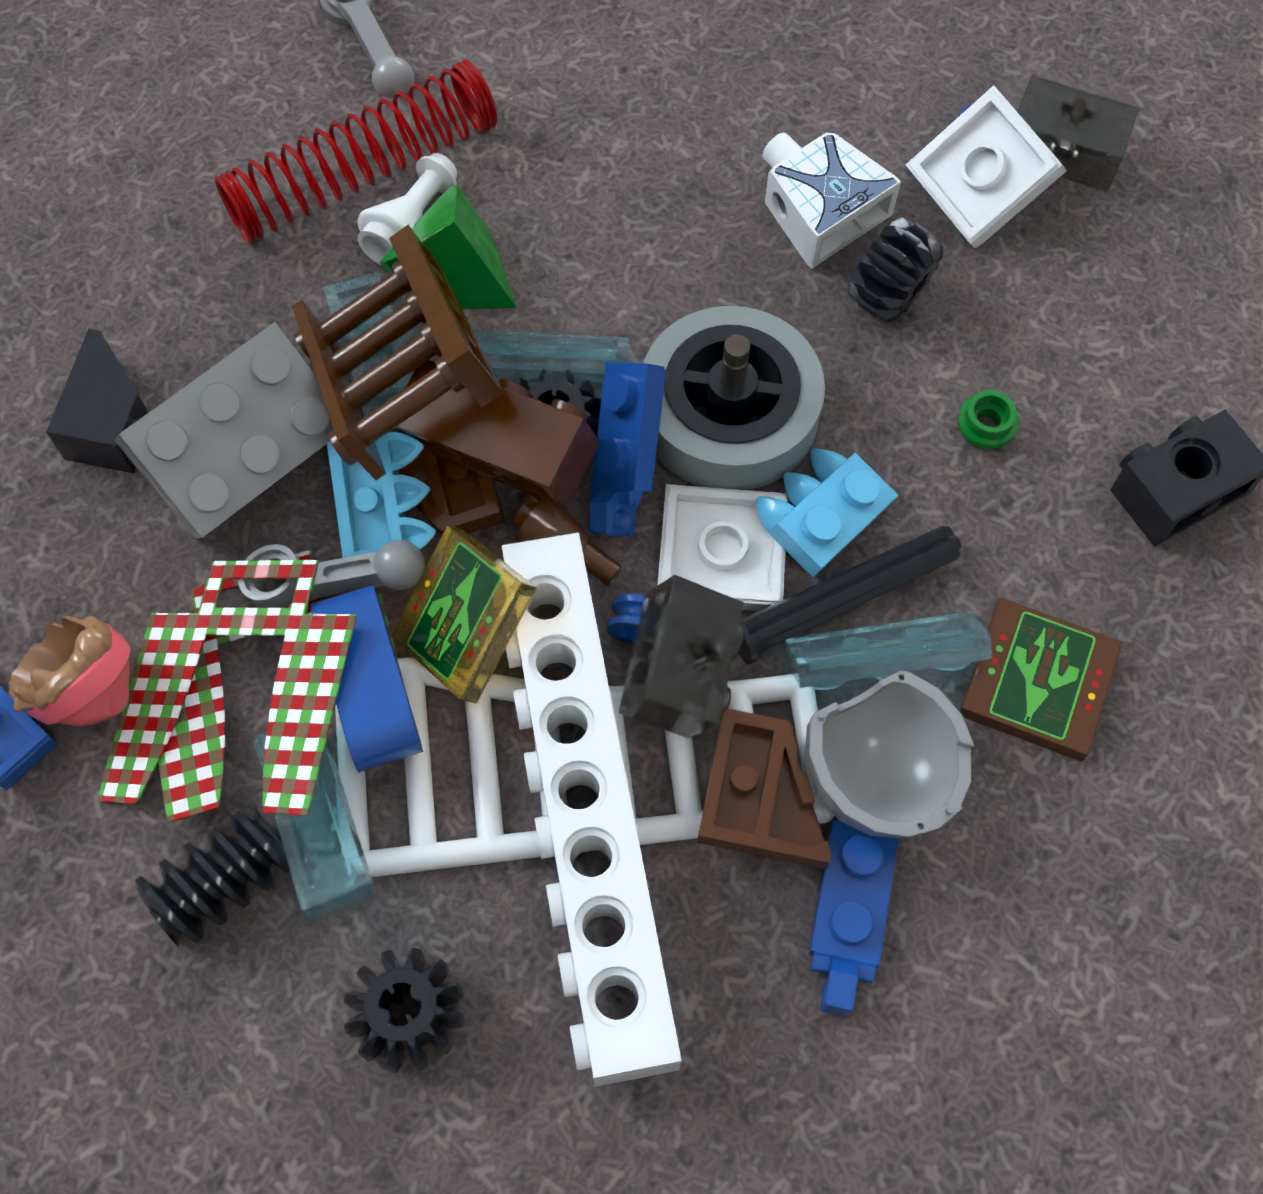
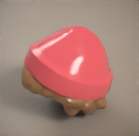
M64 616L61 619L62 625L53 623L46 627V638L41 643H34L29 648L28 653L24 655L22 661L11 674L8 694L14 700L13 708L16 712L25 711L29 716L46 725L56 723L79 727L95 725L117 716L128 704L130 645L122 634L94 616H88L84 619Z

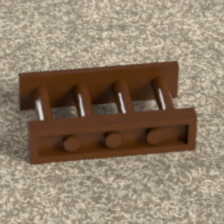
M409 224L389 238L399 259L392 265L394 272L321 322L302 300L292 306L300 329L294 334L295 339L311 361L334 428L328 434L329 440L339 456L348 465L352 466L359 462L375 480L387 474L375 441L451 389L458 393L466 388L483 408L503 394L441 265ZM409 292L405 295L406 303L342 348L339 347L338 340ZM421 322L423 323L419 327L420 335L352 381L349 374L351 371ZM436 354L439 358L434 360L436 368L365 416L362 409L364 404Z

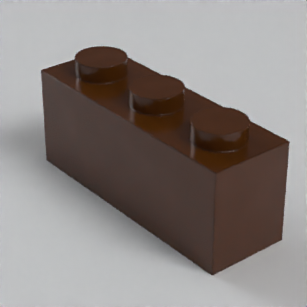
M428 360L416 368L405 388L436 368L435 362ZM500 379L498 382L503 394L483 408L466 388L458 393L451 389L394 428L396 432L409 435L424 444L422 451L566 509H568L600 444V441L587 424V415L582 410L558 399H554L551 406L534 400L533 395L527 389L506 379Z

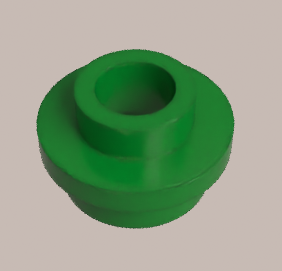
M987 390L971 396L963 403L958 414L957 424L961 435L967 442L981 449L992 450L1004 447L1012 441L1019 427V416L1013 401L1008 396L998 391ZM978 418H991L995 421L997 427L986 426L978 421Z

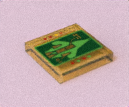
M447 525L392 632V638L457 698L477 703L537 587L467 532Z

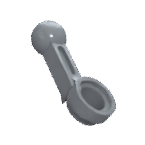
M320 0L322 11L330 21L340 25H351L374 67L372 71V84L375 90L388 97H394L396 91L409 92L411 84L415 83L414 71L406 60L395 56L372 13L374 0H354L347 3L337 2L336 0Z
M393 540L384 544L376 552L319 562L309 602L317 598L348 593L374 585L375 588L385 586L396 591L408 590L418 584L424 575V556L421 550L413 543L406 540ZM271 544L255 550L245 561L300 559L288 547L280 544ZM238 579V585L242 593L259 608H285L291 605L298 580L285 579L283 584L277 589L264 592L265 585L269 579Z

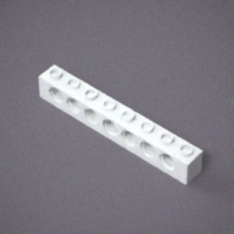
M579 532L502 545L505 569L497 570L502 575V579L496 589L499 609L512 607L516 627L503 630L509 669L522 666L526 685L524 689L513 690L520 730L533 728L537 751L524 753L530 793L544 791L548 816L535 818L541 859L555 857L559 883L546 885L552 925L553 927L567 925L571 952L558 954L564 996L579 995L584 1022L570 1026L577 1070L592 1068L595 1087L678 1071L682 1060ZM543 604H552L562 610L556 617L546 620L535 618L530 614L536 607ZM552 663H564L574 670L570 676L559 681L548 680L540 674L547 665ZM564 723L577 724L586 731L579 741L571 744L559 743L550 736L556 727ZM583 785L592 788L598 794V798L591 806L585 809H573L562 802L563 794L571 787ZM587 850L601 851L611 861L609 868L603 874L596 877H586L579 874L572 864L580 853ZM606 916L617 920L624 929L622 938L616 944L609 947H599L590 943L586 939L584 931L587 925L595 918ZM610 986H624L634 993L638 1005L628 1017L620 1020L609 1019L598 1010L596 1006L597 998L603 990Z

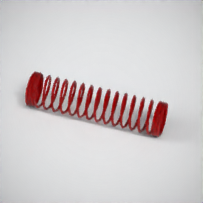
M462 60V62L453 64L452 69H443L440 80L434 76H427L424 87L417 83L411 84L409 95L402 91H396L393 103L385 98L379 99L377 111L370 106H364L361 119L355 114H347L345 127L337 121H331L329 135L321 129H315L313 143L303 136L299 137L297 151L290 145L282 144L281 160L275 154L266 152L264 157L265 169L257 161L249 160L247 168L249 178L238 168H232L231 172L226 171L225 174L221 173L220 177L216 176L215 184L220 197L244 240L253 245L254 241L258 242L259 238H264V231L249 197L237 179L236 173L243 179L257 199L271 229L274 232H278V226L258 188L253 166L259 170L272 188L287 221L294 225L295 220L291 210L274 180L269 157L274 160L288 179L289 185L303 213L310 217V208L299 186L292 177L285 150H288L298 161L320 207L326 209L327 202L323 192L306 164L302 142L315 154L334 196L342 201L343 193L328 163L322 156L318 134L323 136L333 148L338 165L351 190L359 193L356 177L337 146L334 127L339 128L348 138L358 167L361 169L368 184L374 186L375 177L373 171L352 135L350 119L355 120L363 129L374 160H376L382 174L390 178L391 169L378 141L368 128L366 112H371L379 121L390 153L398 167L406 171L407 162L394 133L383 119L382 104L388 105L394 112L405 145H407L414 160L418 161L423 157V154L410 125L399 111L398 97L402 96L410 104L415 125L427 149L431 154L438 153L439 148L434 133L424 114L414 102V89L420 90L425 95L427 107L436 130L445 145L453 148L454 137L441 108L429 93V83L434 81L438 84L451 122L459 136L464 140H469L470 131L463 112L471 121L473 127L480 133L495 128L498 121L494 98L481 72L469 60ZM445 74L451 75L452 85L458 102L445 86ZM449 100L451 101L453 107L455 108L459 116L464 132L460 129L456 121ZM434 109L436 110L441 122L443 123L448 139L446 138L441 129ZM420 120L428 133L432 146L430 145L426 137V134L421 126ZM405 130L407 131V133H408V135H409V137H410V139H411V141H412V143H413V146H414V148H415V150H416V153H415L413 147H412L411 144H410L409 138H408V136H407Z

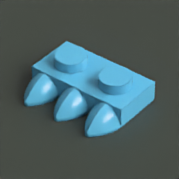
M388 432L375 441L387 473L378 480H375L359 462L352 466L348 465L336 452L331 442H327L343 558L376 552L384 544L393 540H406L422 549L435 536L437 531L429 524L421 520L405 517V512L417 506L430 492V487L414 477L399 475V469L413 462L424 449V444L417 439L398 432Z
M812 448L810 451V461L818 480L795 472H786L783 475L785 491L793 506L783 500L772 497L759 496L756 499L758 516L766 531L813 578L899 496L856 453L847 459L834 451Z

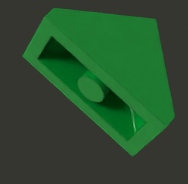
M451 185L415 223L413 231L441 265L462 309L517 308L489 228L459 186ZM394 248L379 262L388 274L394 272L392 265L399 260Z

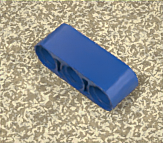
M374 585L311 603L312 614L357 615L336 700L346 742L357 772L359 773L422 753L423 747Z

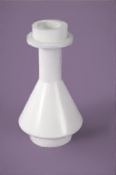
M433 153L430 156L421 157L416 163V172L419 179L406 195L367 208L360 213L358 217V228L360 231L358 243L363 252L374 262L380 264L379 262L393 248L389 240L391 236L408 224L413 230L415 223L423 216V210L437 192L444 193L451 185H457V169L446 156Z

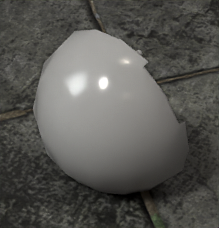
M899 671L880 680L873 687L847 702L839 705L835 702L815 712L807 725L804 761L816 795L838 820L869 836L909 839L941 828L962 809V802L971 783V749L975 746L962 714L939 688L911 672Z

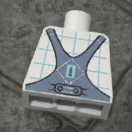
M780 133L766 145L762 157L772 169L768 173L765 204L811 269L893 215L901 181L835 133H825L803 148L787 133Z

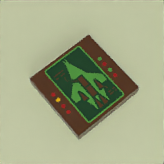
M1000 597L993 611L959 712L964 718L1083 762L1089 754L1123 642Z

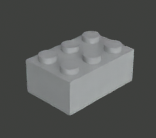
M274 322L118 434L115 442L194 539L203 538L321 449L327 442H330L328 434L334 428L316 375L276 322Z

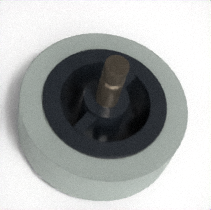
M719 306L686 315L666 328L654 341L645 357L644 363L664 366V370H666L656 457L667 469L683 480L700 487L752 490L783 478L786 472H791L801 463L810 450L817 433L825 396V381L818 356L798 330L782 319L758 309L740 306Z

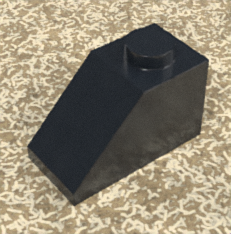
M88 329L46 433L64 460L134 474L135 465L115 442L118 434L145 416L148 411L101 331Z

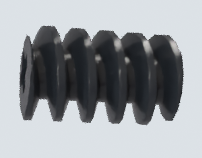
M256 808L257 817L255 819H251L237 809L229 813L234 831L231 836H228L213 825L207 828L206 833L211 848L207 853L190 842L183 845L187 867L183 870L166 859L159 862L164 882L161 886L158 887L142 876L135 879L138 893L146 907L168 937L179 948L178 932L196 943L204 938L205 934L200 918L201 915H204L218 925H222L228 920L223 899L228 898L242 908L250 905L251 898L247 887L248 881L253 882L267 892L272 889L274 882L270 865L274 864L290 875L297 870L295 861Z

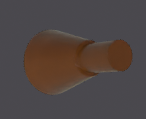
M531 495L512 521L519 528L515 537L517 542L579 532L586 570L606 585L612 581L622 565L590 542L591 538L566 508Z

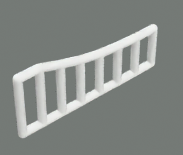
M411 657L398 658L404 686L423 747L422 753L404 758L410 837L409 846L370 850L365 771L358 773L346 742L337 705L335 704L343 867L345 873L350 878L362 879L541 857L537 830L504 834L491 698L515 702L513 690L526 688L523 678L456 667L450 679L445 680L424 660ZM797 673L736 681L676 685L609 686L640 845L698 838L703 811L688 715L689 709L726 707L728 709L753 713V704L790 700L802 772L808 777L815 799L813 807L818 823H827L834 818L835 815L816 795L804 761L807 725L813 714L818 711L814 684L808 675ZM425 685L465 693L477 831L476 838L437 842ZM623 711H662L676 814L636 818ZM558 726L552 731L550 736L555 741L561 743ZM541 791L542 816H548L544 791ZM565 792L561 800L568 806L567 792Z

